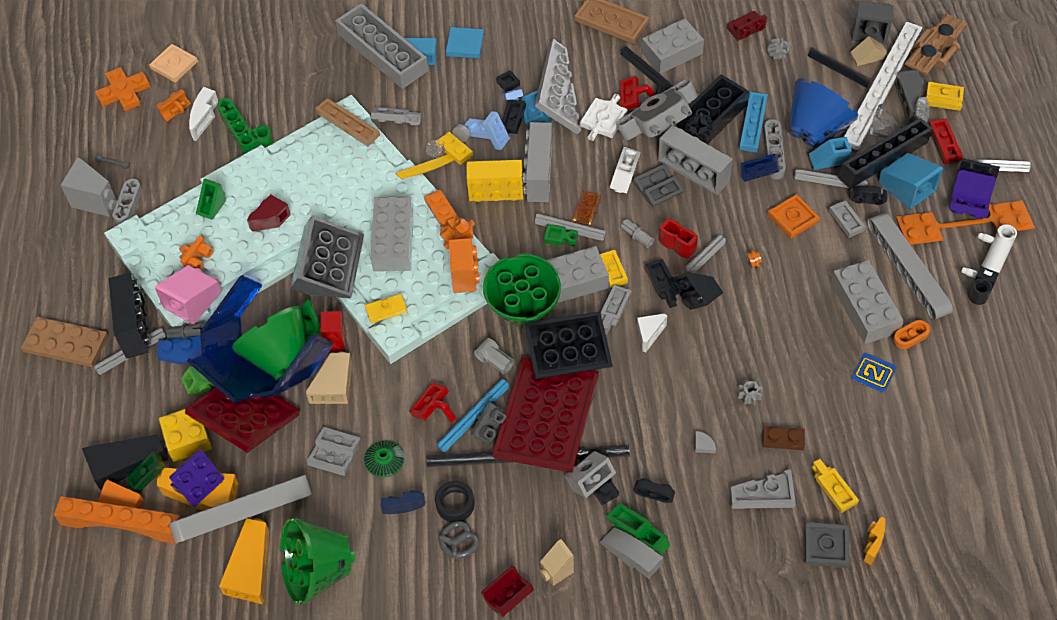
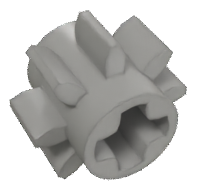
M783 38L772 39V44L768 45V54L774 60L786 58L785 54L789 52L788 43L783 41Z
M746 380L744 386L739 385L738 399H742L745 405H755L756 400L762 399L761 392L763 387L758 386L756 381Z

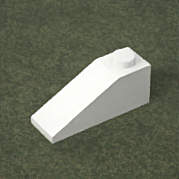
M623 147L610 185L611 189L627 194L641 152Z

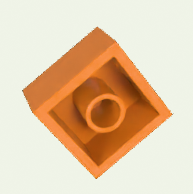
M472 238L449 240L453 292L477 291L476 284H479L480 281L476 245L472 246Z

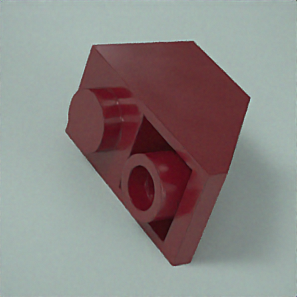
M270 194L248 216L247 222L250 230L254 232L280 227L291 215L288 204Z

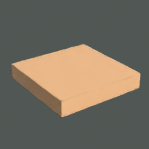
M171 44L149 66L150 69L176 83L198 62V59Z

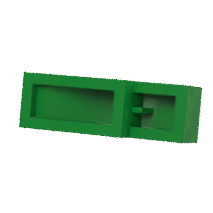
M619 503L606 516L617 529L635 537L659 555H662L670 547L668 537L652 527L649 520L622 503Z

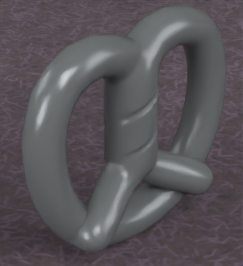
M454 521L442 530L439 535V545L447 556L459 559L473 554L479 547V539L474 533L470 532V528L465 522ZM461 527L464 530L463 533L454 539L446 537L454 528ZM467 539L473 541V545L469 549L457 552L458 545ZM446 543L451 546V550L447 547Z

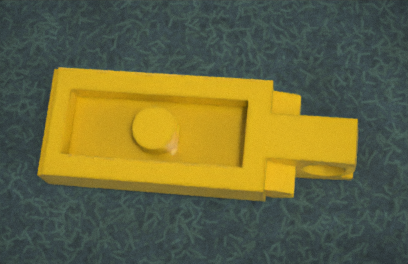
M821 459L813 462L812 469L815 472L814 477L817 483L840 513L858 504L859 499L835 468L826 467Z

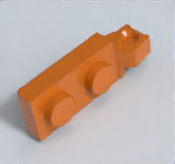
M437 190L424 196L425 203L440 226L444 227L447 225L452 230L455 229L453 226L454 222L458 219L457 214L442 191Z

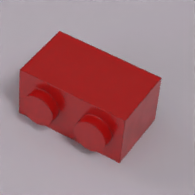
M341 311L321 312V335L326 352L337 353L346 351V330Z

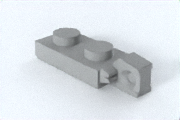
M375 107L371 113V119H377L379 122L389 120L398 124L406 122L410 123V125H420L421 113L410 112V110Z
M613 285L601 311L605 334L608 335L612 325L616 326L619 323L632 295V290Z

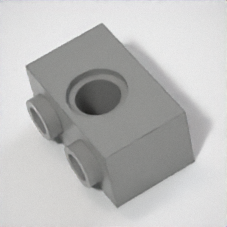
M594 451L574 467L572 473L568 472L564 476L573 492L587 498L615 475L616 471L608 457Z

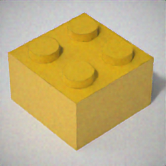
M185 409L159 418L166 446L173 462L191 457L198 450L206 452L212 449L206 427L186 415Z

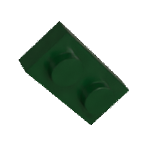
M152 451L126 477L132 491L139 494L165 468L158 452Z

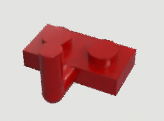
M636 76L621 80L620 107L627 110L639 107V94L646 92L649 97L655 95V92L648 84L639 87V79Z
M433 382L409 410L413 417L426 421L432 412L438 408L443 411L449 422L456 420V416L448 404L443 402L444 397L449 393L447 387Z

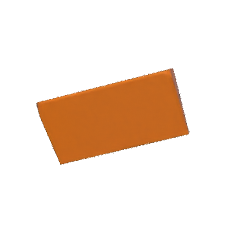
M106 480L98 502L139 509L144 500L140 494Z

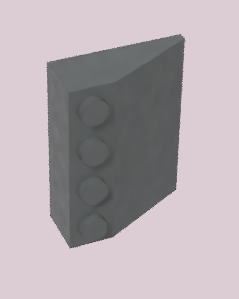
M311 216L304 226L290 289L307 295L351 298L364 234Z

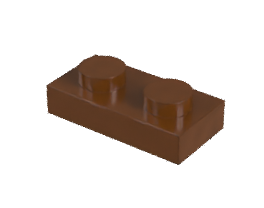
M764 426L763 447L804 451L805 429Z

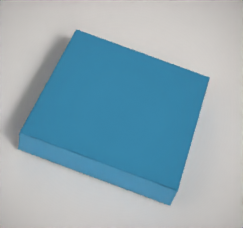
M451 27L446 56L480 58L484 29Z

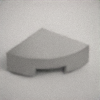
M696 431L695 452L716 453V446L712 438L705 433Z

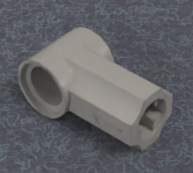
M487 338L474 351V355L480 362L484 364L489 363L502 374L508 373L514 364V359L501 351L497 343L490 338Z

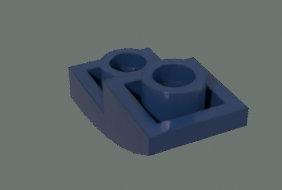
M412 490L403 492L402 499L394 496L381 498L380 505L383 514H400L425 506L426 501L424 493Z

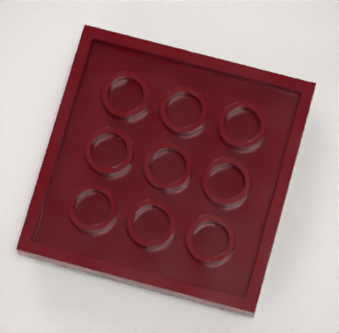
M237 373L185 408L186 415L246 453L297 418L300 413V409L241 373Z

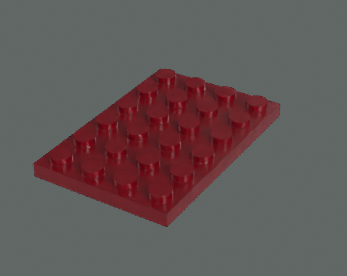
M522 358L506 408V418L501 424L492 453L493 458L572 473L597 385L599 371L592 370L535 380L529 359Z

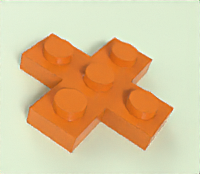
M119 67L105 73L110 85L96 90L95 93L102 107L119 100L124 111L141 105L136 93L151 86L143 71L127 78L122 68Z

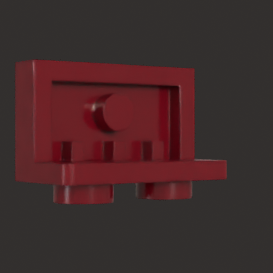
M511 565L484 588L481 594L487 606L503 618L533 592L534 588Z

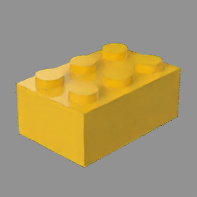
M522 160L467 162L469 201L523 200Z

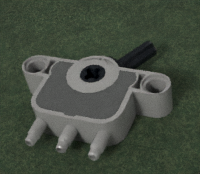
M682 80L668 90L666 87L658 86L654 96L648 98L639 108L618 120L616 125L623 139L630 140L640 133H643L646 137L657 136L672 125L690 116L692 111L688 103L695 100L698 96L691 80Z

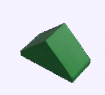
M203 179L196 214L212 220L226 202V197L221 184Z

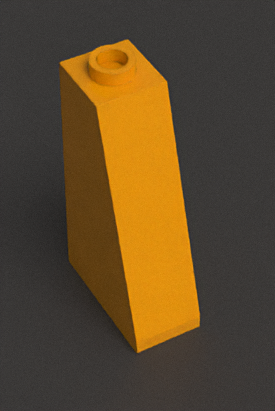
M164 468L161 475L157 478V487H159L161 493L164 496L192 506L182 494L174 491L170 486L173 482L169 476L177 469ZM220 473L224 480L194 508L203 511L234 500L239 484L235 474Z
M246 518L219 585L223 595L259 604L264 603L269 529L263 520L259 518H254L253 520Z

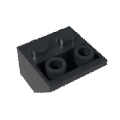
M685 272L669 278L672 288L679 293L683 304L689 310L707 306L723 294V291L712 276Z

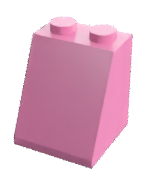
M189 265L154 287L163 308L192 325L195 324L222 292L219 281L214 276L209 277L199 268H193Z

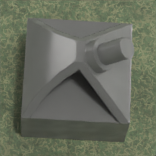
M859 1L852 41L862 42L870 36L886 45L892 24L894 6L886 3Z

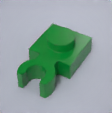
M548 224L544 244L562 246L563 242H566L570 246H576V239L571 238H578V232L575 230L566 232V227Z

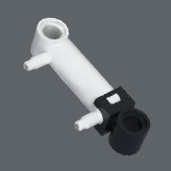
M1007 224L1000 226L995 237L979 233V239L991 244L978 272L965 267L961 271L975 279L968 294L969 300L972 303L982 305L988 300L1017 236V231L1013 226Z

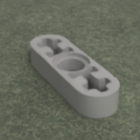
M129 179L123 185L112 214L117 225L132 218L142 191L137 179ZM127 199L132 200L130 204H123Z

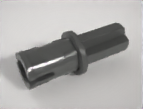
M202 323L195 325L182 324V326L168 327L165 333L167 338L183 337L188 339L191 336H204L205 332L201 331H205V327Z

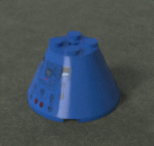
M799 78L795 82L789 122L791 129L789 133L796 138L800 136L807 145L814 147L815 145H820L858 119L859 114L856 109L852 111L848 107L849 102L840 95L817 82L812 81L809 84L805 82L806 79Z

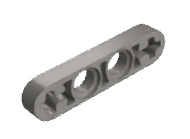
M770 119L766 121L764 127L768 174L773 179H781L785 174L786 168L781 124L777 120ZM777 140L778 144L774 145L771 144L769 141ZM778 154L780 157L775 159L771 155ZM775 165H778L779 172H776Z

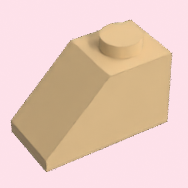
M560 539L540 561V574L546 582L549 580L552 586L574 573L573 554L562 539Z

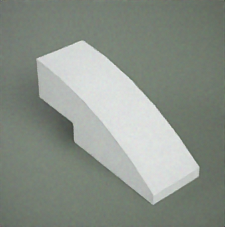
M203 87L198 94L190 114L189 129L194 141H197L215 118L213 109L218 103V98L214 90Z

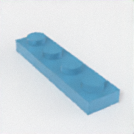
M750 92L739 150L757 153L768 94Z

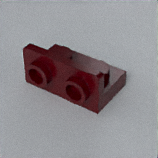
M752 11L727 23L726 29L739 41L766 28L767 16L765 14L759 16L756 11Z

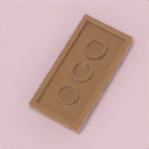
M586 0L575 14L574 21L634 44L648 25L649 17L606 0Z
M37 317L21 349L25 353L94 367L109 335L105 331Z

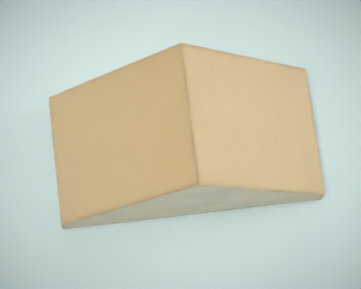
M868 36L850 52V55L856 66L886 59L888 53L882 43Z

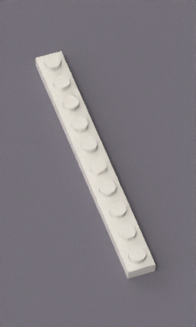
M909 22L905 23L858 110V119L850 125L844 136L847 137L852 149L858 151L896 80L897 72H900L923 27Z

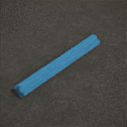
M501 379L437 443L438 449L446 452L477 421V415L481 416L488 402L493 404L509 388V383Z

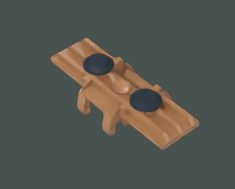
M946 13L936 26L927 28L912 48L914 53L905 62V65L914 70H919L924 75H927L934 66L944 69L951 56L959 51L960 45L955 40L968 23ZM944 48L948 49L947 52L941 58L942 53L938 50H943Z

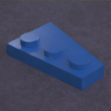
M216 335L188 337V339L158 340L157 357L161 361L180 365L182 363L192 366L209 365L211 370L216 372L217 337Z

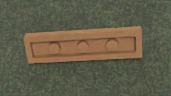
M328 98L315 108L318 115L367 147L380 136L378 130Z

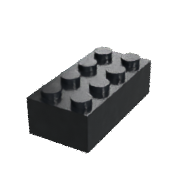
M721 74L689 104L692 114L678 122L677 128L686 132L685 125L687 119H690L693 114L702 113L708 115L714 124L711 136L702 141L708 144L748 105L749 91ZM699 122V123H698V126H695V127H696L697 132H698L701 127H705V126H702V125H701V122Z
M131 272L108 278L113 331L123 354L127 359L149 353L148 345L151 344V340L147 333L149 324L147 319H145L148 313L146 306L143 304L146 302L144 292H140L138 279H134Z

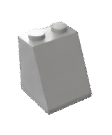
M77 158L61 184L70 206L110 217L117 200L108 180L81 158Z

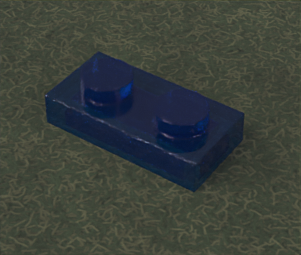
M774 153L741 163L743 180L746 182L778 173L777 155Z

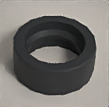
M461 481L446 482L440 486L435 495L437 512L441 518L448 522L464 521L474 510L473 491L467 484ZM454 492L464 494L467 498L464 508L457 511L445 509L443 499L446 495Z

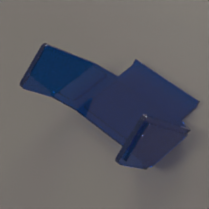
M241 275L200 331L201 356L194 359L188 358L187 360L192 367L234 403H239L249 397L265 398L275 396L302 383L311 377L333 345L331 340L313 334L281 379L277 381L273 376L235 353L232 345L242 336L241 315L262 287L260 282L245 275Z

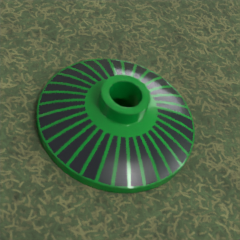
M378 441L367 449L364 456L365 467L374 476L390 477L402 468L405 459L404 452L393 441Z

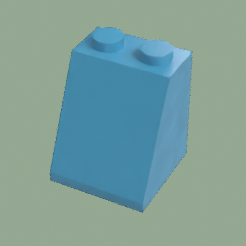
M907 153L903 157H898L894 163L885 166L880 171L879 183L906 207L911 209L937 190L943 168Z

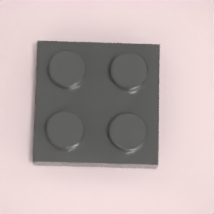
M806 522L805 565L849 568V525Z

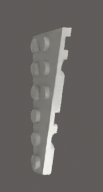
M552 39L548 46L535 107L578 134L581 131V126L577 122L579 114L575 111L577 103L574 86L570 82L572 74L568 71L569 57L567 48Z

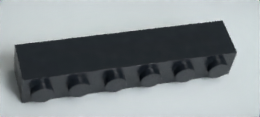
M922 118L917 119L842 164L838 178L848 188L852 189L880 172L885 166L894 163L898 157H903L907 153L910 154L927 144L933 128Z

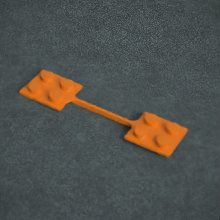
M1023 200L990 204V217L944 224L936 221L933 212L896 216L900 230L910 245L943 241V236L940 232L941 228L992 222L997 231L1000 226L1005 224L1013 226L1016 231L1035 229Z

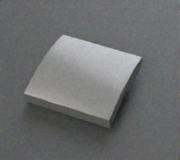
M323 427L315 440L316 446L307 459V465L345 476L357 452L361 438Z

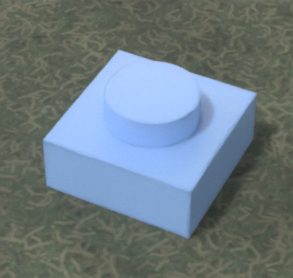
M515 89L504 92L502 95L504 100H519V97L523 96L522 89Z

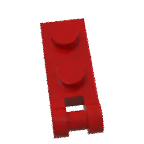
M947 118L929 121V125L933 128L932 136L941 154L942 163L947 164L954 160L955 162L962 161L961 149Z

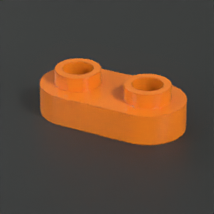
M916 320L897 330L893 342L900 349H908L928 337L930 326L925 321Z

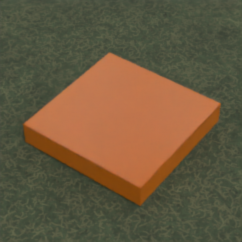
M797 194L770 209L767 213L790 239L820 222V217Z

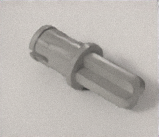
M628 219L622 222L620 227L630 234L633 240H638L646 248L651 247L654 243V238L645 233L642 227H637Z

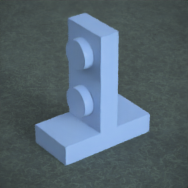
M491 111L485 120L469 118L464 125L469 129L471 137L490 139L495 150H502L510 139L497 112Z

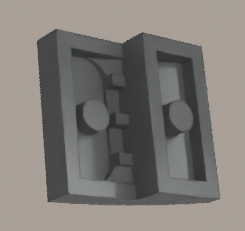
M665 164L633 179L639 192L652 207L684 192L676 176L671 175Z

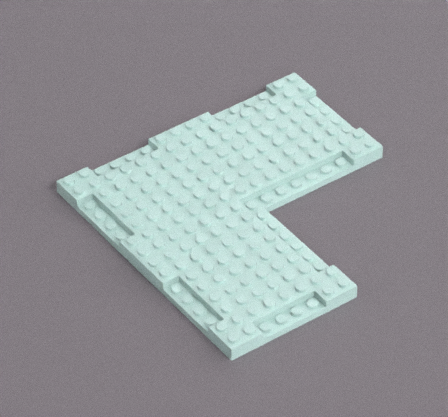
M352 95L336 104L379 131L380 136L369 147L323 117H320L270 146L264 148L260 145L200 179V185L145 216L138 218L135 215L104 233L111 247L132 273L133 277L138 279L140 287L169 327L192 324L165 310L154 287L184 268L180 262L179 256L182 253L179 248L181 245L188 246L190 243L193 244L199 236L203 237L206 244L213 249V254L210 258L203 256L200 258L203 262L201 270L209 277L214 276L219 281L222 291L195 322V324L202 323L205 325L294 272L304 226L311 216L364 234L352 297L336 298L390 364L486 305L487 302L483 294L484 278L488 270L499 259L494 253L490 254L473 235L472 246L476 245L480 283L476 284L477 291L453 292L449 249L444 247V239L440 236L443 226H440L424 201V196L437 191L436 188L423 174L405 179H400L395 174L415 165L410 159L407 161L371 121L370 115ZM203 179L221 184L226 197V202L212 220L196 214ZM270 194L288 204L291 215L280 227L254 232L250 230L247 222L248 216ZM411 196L414 210L411 271L373 272L370 258L374 197ZM402 294L407 307V313L370 323L365 309L366 304Z

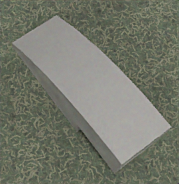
M615 527L600 541L605 548L631 569H637L648 579L663 564V557L635 537Z

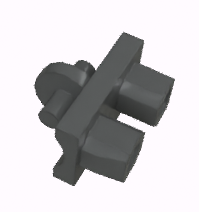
M488 402L481 416L477 415L476 420L478 421L471 434L488 444L489 441L494 439L499 424L505 420V412Z

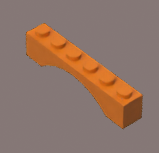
M63 496L60 497L54 513L61 526L74 528L92 526L112 527L139 533L157 541L179 544L175 543L169 526L170 522L181 519L176 514Z

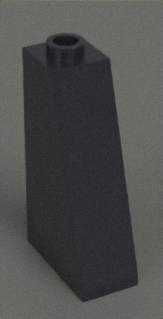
M157 434L82 448L93 479L100 490L103 488L106 480L117 483L126 479L152 451L158 452L163 462L168 460L165 440L160 441Z

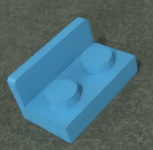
M538 90L522 97V101L526 102L524 119L528 128L530 127V122L540 123L544 121L545 123H551V117L535 107Z

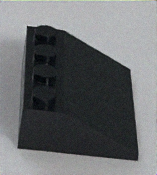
M600 311L527 322L523 325L522 334L525 349L535 380L613 367Z

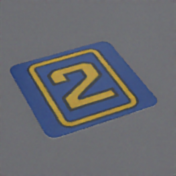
M864 353L852 375V379L877 391L885 392L897 367L873 355Z

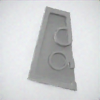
M791 469L777 476L774 474L769 475L766 479L760 481L752 480L732 486L730 490L732 509L795 508L796 504Z

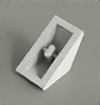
M666 314L637 318V331L643 352H647L667 326Z

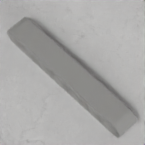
M885 212L869 218L867 225L870 232L932 320H936L951 314L953 307L950 300L889 214Z
M302 475L169 523L175 543H179L304 498L312 493L306 475Z

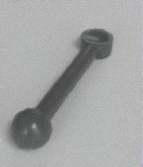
M101 155L95 156L96 161H105L112 164L120 165L124 169H128L130 167L129 162L127 161L122 163L115 160L103 158Z

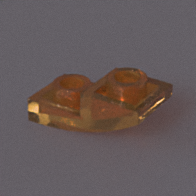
M583 191L573 222L591 226L600 204L601 194Z

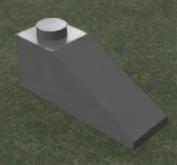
M919 70L897 72L895 86L908 124L913 121L915 105L919 99L921 88L924 86V79L920 76Z

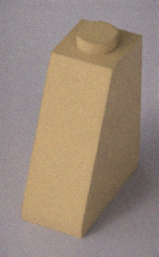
M337 352L329 354L306 391L309 404H348L352 372L350 353Z

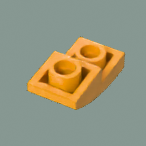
M882 516L877 523L873 521L867 530L870 534L867 540L869 543L864 550V553H866L864 562L870 566L878 554L884 537L885 518Z

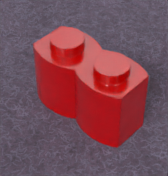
M666 219L659 227V242L664 247L674 249L679 256L687 259L697 250L698 236L692 230L682 228L678 222L672 219Z

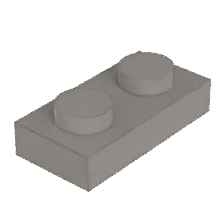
M846 200L829 208L830 214L848 238L865 231L866 226Z

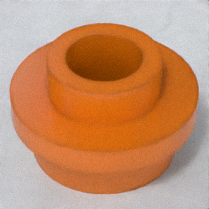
M753 249L747 255L752 268L756 266L759 268V263L762 262L759 252L755 253Z

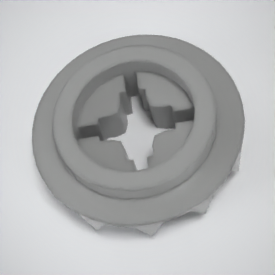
M920 97L915 105V119L922 118L927 123L929 118L928 100L925 97Z

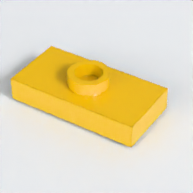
M402 294L365 305L371 324L407 313V307Z

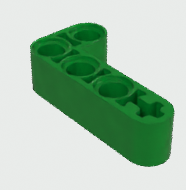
M223 98L218 101L217 107L220 117L243 155L260 145L266 148L273 144L269 127L259 126L250 130L231 99Z

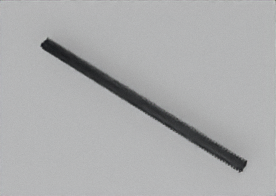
M613 445V448L612 446H608V448L607 446H603V448L602 446H598V448L593 446V448L585 447V449L580 447L577 455L578 459H582V457L584 459L596 451L604 456L606 455V457L608 456V458H610V455L611 458L612 456L615 457V455L616 457H620V455L625 457V454L626 457L628 455L630 457L629 445H623V447L622 445H618V447ZM480 452L479 455L478 453L476 455L475 453L474 455L466 453V456L465 453H461V456L460 454H456V456L455 454L453 456L452 454L451 456L446 454V457L444 454L443 457L442 454L441 457L440 455L438 457L437 455L436 457L428 455V458L426 455L427 467L448 466V464L449 466H453V464L458 466V463L459 466L463 465V463L464 465H468V463L469 465H473V463L474 465L476 463L477 465L478 463L486 464V462L487 464H491V462L496 464V461L498 464L501 461L506 463V460L493 458V452H489V454L484 452V455L482 452L481 455Z

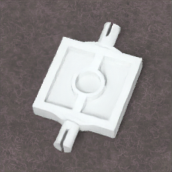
M614 94L610 101L595 98L582 118L580 126L591 130L588 135L589 140L594 141L597 134L613 138L618 130L617 121L627 115V109L617 105L620 99L618 94L617 96Z

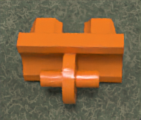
M180 89L170 94L167 100L158 103L156 107L164 121L168 122L178 113L182 115L185 112L184 109L191 103L187 99L184 90Z
M461 217L454 222L453 227L455 229L452 230L447 225L441 228L440 236L444 239V247L449 249V240L473 239V226L475 222L473 220L467 222Z
M201 236L193 244L190 243L188 246L181 245L179 248L182 253L179 256L181 264L184 267L189 265L200 270L203 267V262L200 258L202 256L210 258L213 254L212 247L206 244L205 239Z

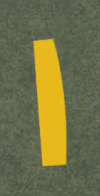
M447 154L396 172L395 174L400 179H405L434 170L454 160Z

